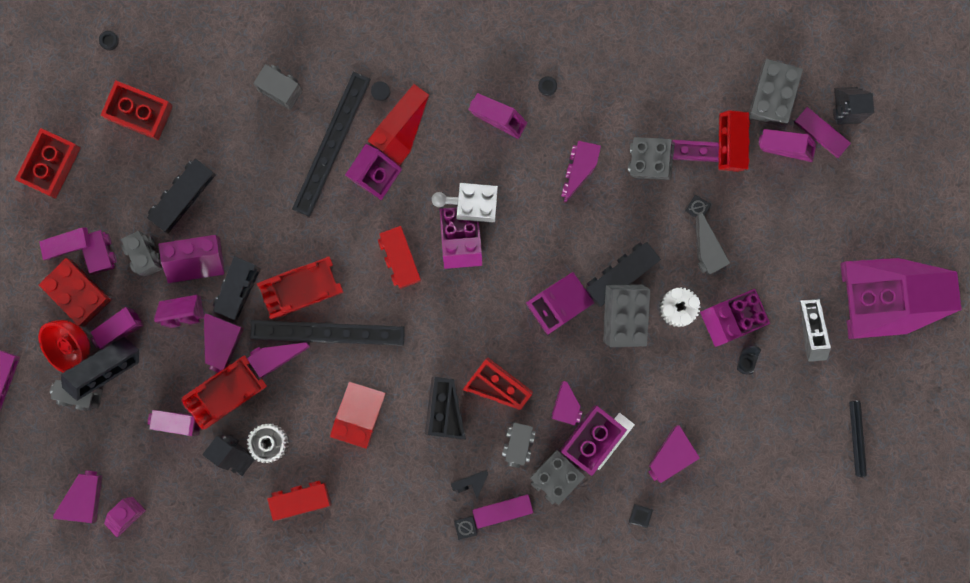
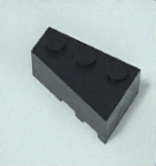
M857 86L834 88L836 109H834L833 115L838 125L861 123L874 113L873 93L866 90L863 91L862 88L858 89Z
M234 256L227 276L221 285L220 294L214 300L213 311L237 321L261 268Z
M431 378L425 435L466 440L454 379Z
M232 434L217 435L202 454L217 467L225 470L232 468L231 471L233 473L237 472L241 476L244 475L255 460L249 451L238 444L240 440Z

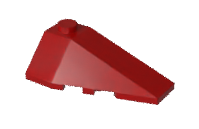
M413 84L368 139L370 146L378 149L399 167L411 152L429 94Z

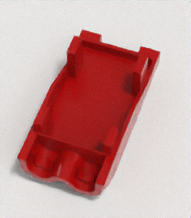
M330 256L257 283L269 311L270 319L287 315L344 293L341 284H336L330 268L333 266Z
M245 355L182 397L183 405L193 415L194 420L201 429L206 430L267 387L262 378L258 381L247 366L250 362Z

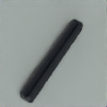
M850 401L856 477L867 476L861 402Z

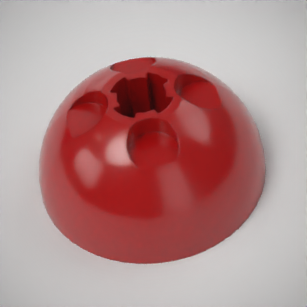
M55 320L44 324L40 328L38 335L40 348L49 363L60 372L64 373L66 370L89 358L90 342L88 336L77 324L66 320Z

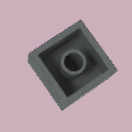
M265 64L254 81V86L260 93L291 110L303 92L298 80L289 74L286 77L281 73L282 70L274 65L269 67Z

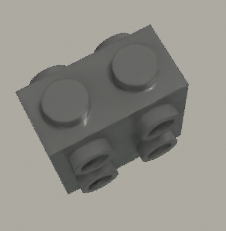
M634 137L633 142L630 143V154H632V161L628 163L630 175L633 178L671 180L675 142L672 139Z
M137 231L121 239L123 242L121 248L126 256L129 255L132 261L129 264L134 273L137 272L138 275L148 277L163 269L160 254H156L153 249L155 243L151 236L148 237L147 234Z
M55 380V383H52L50 388L51 399L57 400L56 404L62 406H73L74 404L75 409L92 411V408H98L103 389L98 388L76 401L62 388L61 380Z
M514 422L512 426L508 425L506 437H509L508 445L504 444L502 456L505 457L508 466L520 468V465H525V461L529 462L531 450H528L530 442H534L536 431H532V426Z
M556 449L530 476L533 480L530 484L538 491L542 489L546 493L544 497L552 505L555 502L559 505L585 476Z

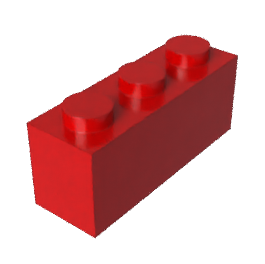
M729 110L719 113L718 170L739 172L749 169V112Z
M399 226L380 233L381 238L378 239L381 250L385 249L387 257H384L387 267H391L394 274L391 275L394 286L398 285L399 289L420 282L421 279L402 227Z
M318 480L309 483L310 487L302 489V485L290 488L291 492L283 493V490L271 493L272 497L267 498L272 520L276 521L331 506L326 483L321 484V481Z

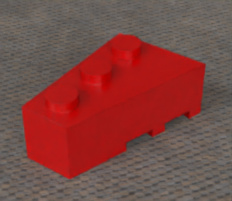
M489 357L485 359L463 388L464 391L492 399L518 410L522 409L533 394L532 390Z

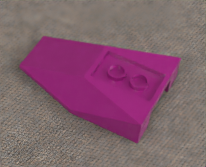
M900 258L845 261L840 263L842 282H846L850 313V320H847L849 339L908 334L962 310L958 274L956 271Z

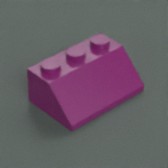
M217 235L159 243L161 264L168 283L225 275L220 237Z
M594 405L559 451L592 476L627 429L598 406Z

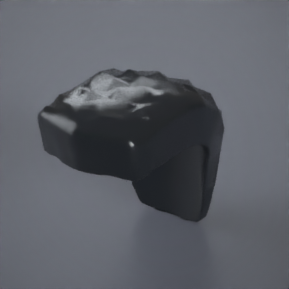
M757 346L745 347L740 353L737 370L744 375L752 374L761 349Z

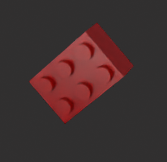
M115 80L101 116L108 121L159 140L173 105L169 101Z
M40 128L15 180L56 199L81 147Z
M65 258L39 284L52 300L81 327H85L111 301L73 260Z

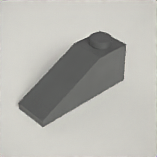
M703 213L696 215L697 259L699 260L697 264L702 273L710 275L730 264Z
M820 299L800 301L804 345L808 362L827 360L831 347Z

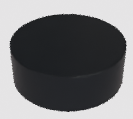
M104 31L99 36V44L105 50H114L119 44V38L112 31Z
M550 76L543 77L538 84L539 92L544 96L553 95L557 90L556 80Z
M382 81L374 83L371 87L372 97L377 101L386 100L390 95L389 86Z

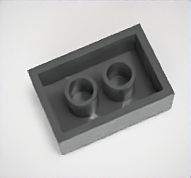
M765 59L761 66L749 109V118L785 127L789 122L803 69Z
M606 285L603 342L609 347L647 346L650 304L649 288L644 285Z

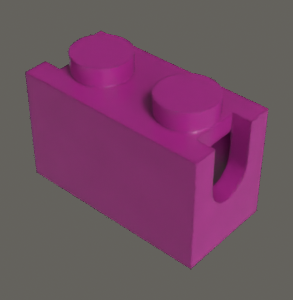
M102 230L89 233L91 246L82 249L89 273L95 275L115 269L114 263H117V259L109 247L112 244L109 234L102 232Z

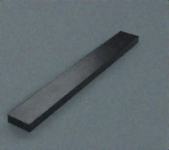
M353 71L292 210L307 217L311 216L369 86L370 78Z
M251 320L250 339L404 346L405 326Z

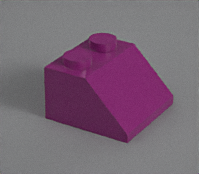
M365 144L345 176L382 200L402 168L378 149Z
M562 381L551 419L575 425L576 422H580L582 411H579L580 405L568 382Z

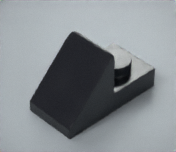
M485 470L450 483L452 490H457L460 493L468 490V485H472L477 499L488 476V471Z

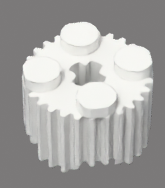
M680 287L667 292L661 299L662 302H660L661 306L659 307L661 309L660 313H662L661 317L664 316L663 320H666V323L669 322V325H673V327H683L694 322L693 320L699 315L700 301L696 294L693 295V291L690 292V289L686 290V288L682 289ZM681 303L684 310L678 312L675 305Z
M262 424L254 428V431L250 432L251 435H248L249 439L247 441L249 443L247 445H249V453H252L251 456H254L255 460L258 459V462H275L282 458V455H285L284 452L287 451V443H289L287 434L278 425ZM270 439L272 446L266 448L264 440Z

